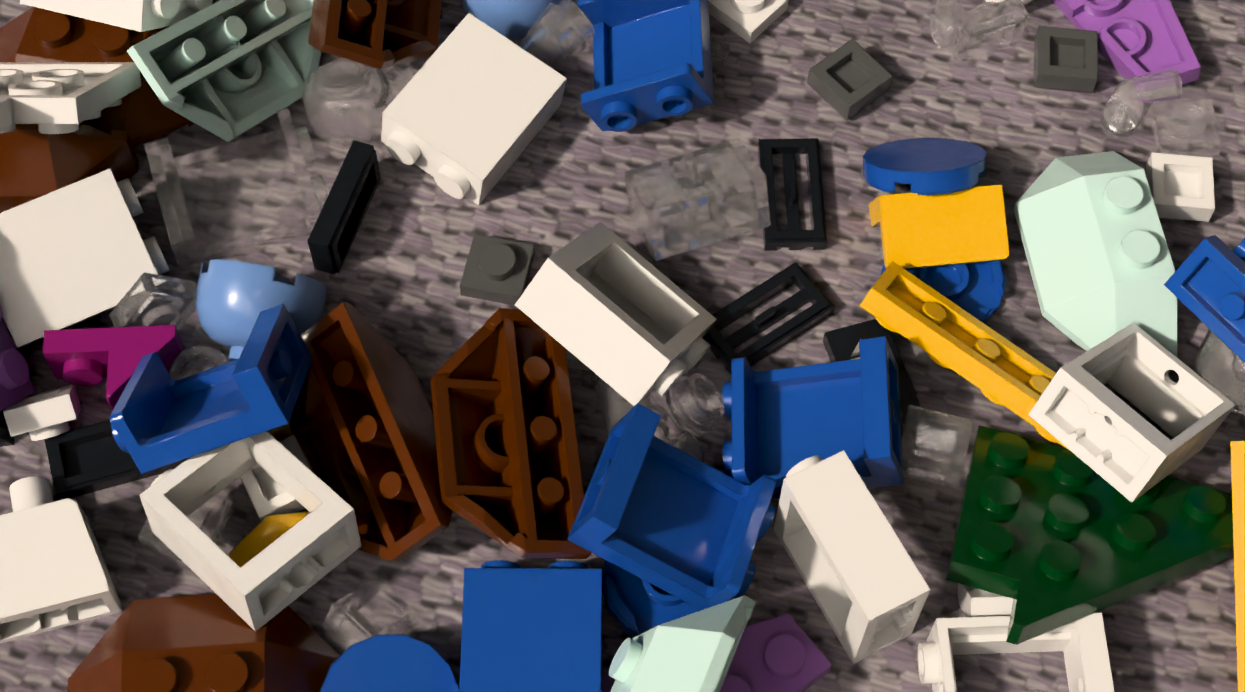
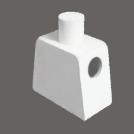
M26 477L12 483L9 490L13 512L0 515V644L122 612L121 602L90 522L77 500L66 498L53 501L50 480L45 477Z

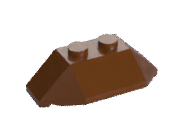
M313 0L308 43L321 52L378 69L430 57L438 49L442 0Z
M32 7L0 28V62H134L127 50L162 30L158 28L139 32ZM140 72L141 87L121 98L122 104L104 108L101 110V117L84 120L79 124L92 126L105 133L110 129L127 131L132 145L136 146L166 136L186 124L190 127L195 123L164 106Z
M16 124L14 131L0 133V213L107 169H111L116 182L131 178L138 172L139 160L128 132L110 129L105 133L92 126L79 124V130L75 132L42 134L39 133L38 124Z
M342 302L301 334L313 360L292 412L290 428L292 434L295 435L302 445L315 474L354 508L362 545L358 550L389 561L400 562L448 528L453 513L450 508L441 503L433 411L414 369L352 304Z
M499 308L430 380L441 503L521 558L587 559L591 552L567 540L583 501L584 493L566 348L520 309Z
M217 594L134 599L68 678L67 692H320L330 665L340 655L289 606L255 632Z

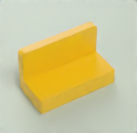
M1002 185L971 187L958 192L937 195H918V193L879 195L868 203L872 227L880 226L885 268L892 261L904 269L999 261L1009 256Z

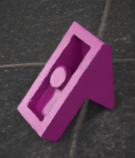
M176 325L44 330L43 355L56 379H63L65 382L76 386H92L100 383L102 377H107L106 398L112 411L142 356L156 352L170 376L185 363L186 350Z

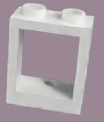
M599 222L548 257L515 304L516 307L633 406L640 403L653 390L663 397L683 373L687 374L698 363L711 346L703 339V336L717 320L602 222Z
M1133 322L1060 367L1028 415L1132 503L1201 451L1235 407V404ZM1169 370H1173L1178 374V382H1174L1169 378ZM1104 384H1109L1124 398H1126L1141 412H1143L1147 417H1149L1158 426H1160L1164 431L1171 435L1173 439L1170 440L1168 437H1166L1151 423H1149L1145 418H1143L1128 404H1126L1122 399H1120L1111 390H1109Z
M267 431L189 457L175 469H169L160 474L151 486L139 495L152 532L255 632L362 546L354 508ZM257 463L259 467L310 513L240 568L187 516Z
M844 450L824 460L821 456L816 455L796 464L788 471L786 478L783 480L773 529L852 663L855 664L912 634L929 595L930 588Z
M1102 613L1090 614L1017 645L1006 642L1010 616L936 618L927 642H920L918 645L920 681L922 684H932L933 692H957L953 655L1063 651L1069 692H1115Z

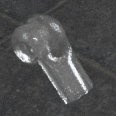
M1175 69L1131 77L1121 81L1102 110L1101 129L1103 133L1112 139L1127 138L1138 128L1152 104L1180 99L1182 96V81L1178 71Z

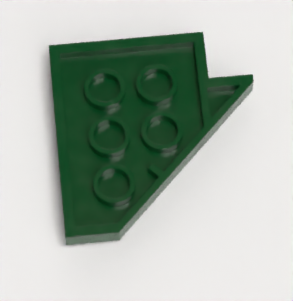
M979 425L971 452L946 580L1013 598L1006 642L1017 645L1226 559L1233 545L1232 494L1209 486L1197 485L1166 476L1131 503L1070 450L1024 438L1014 433L1002 432Z

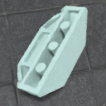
M219 0L133 45L127 50L164 106L227 142L311 93L314 89L321 57V51L308 43L313 0Z
M1115 151L1055 158L1018 199L1013 209L1042 316L1086 351L1134 322L1177 357V297L1164 286L1167 280L1174 274L1175 268L1144 169Z
M744 595L663 623L633 639H625L618 648L609 668V676L615 679L610 692H720L756 601Z

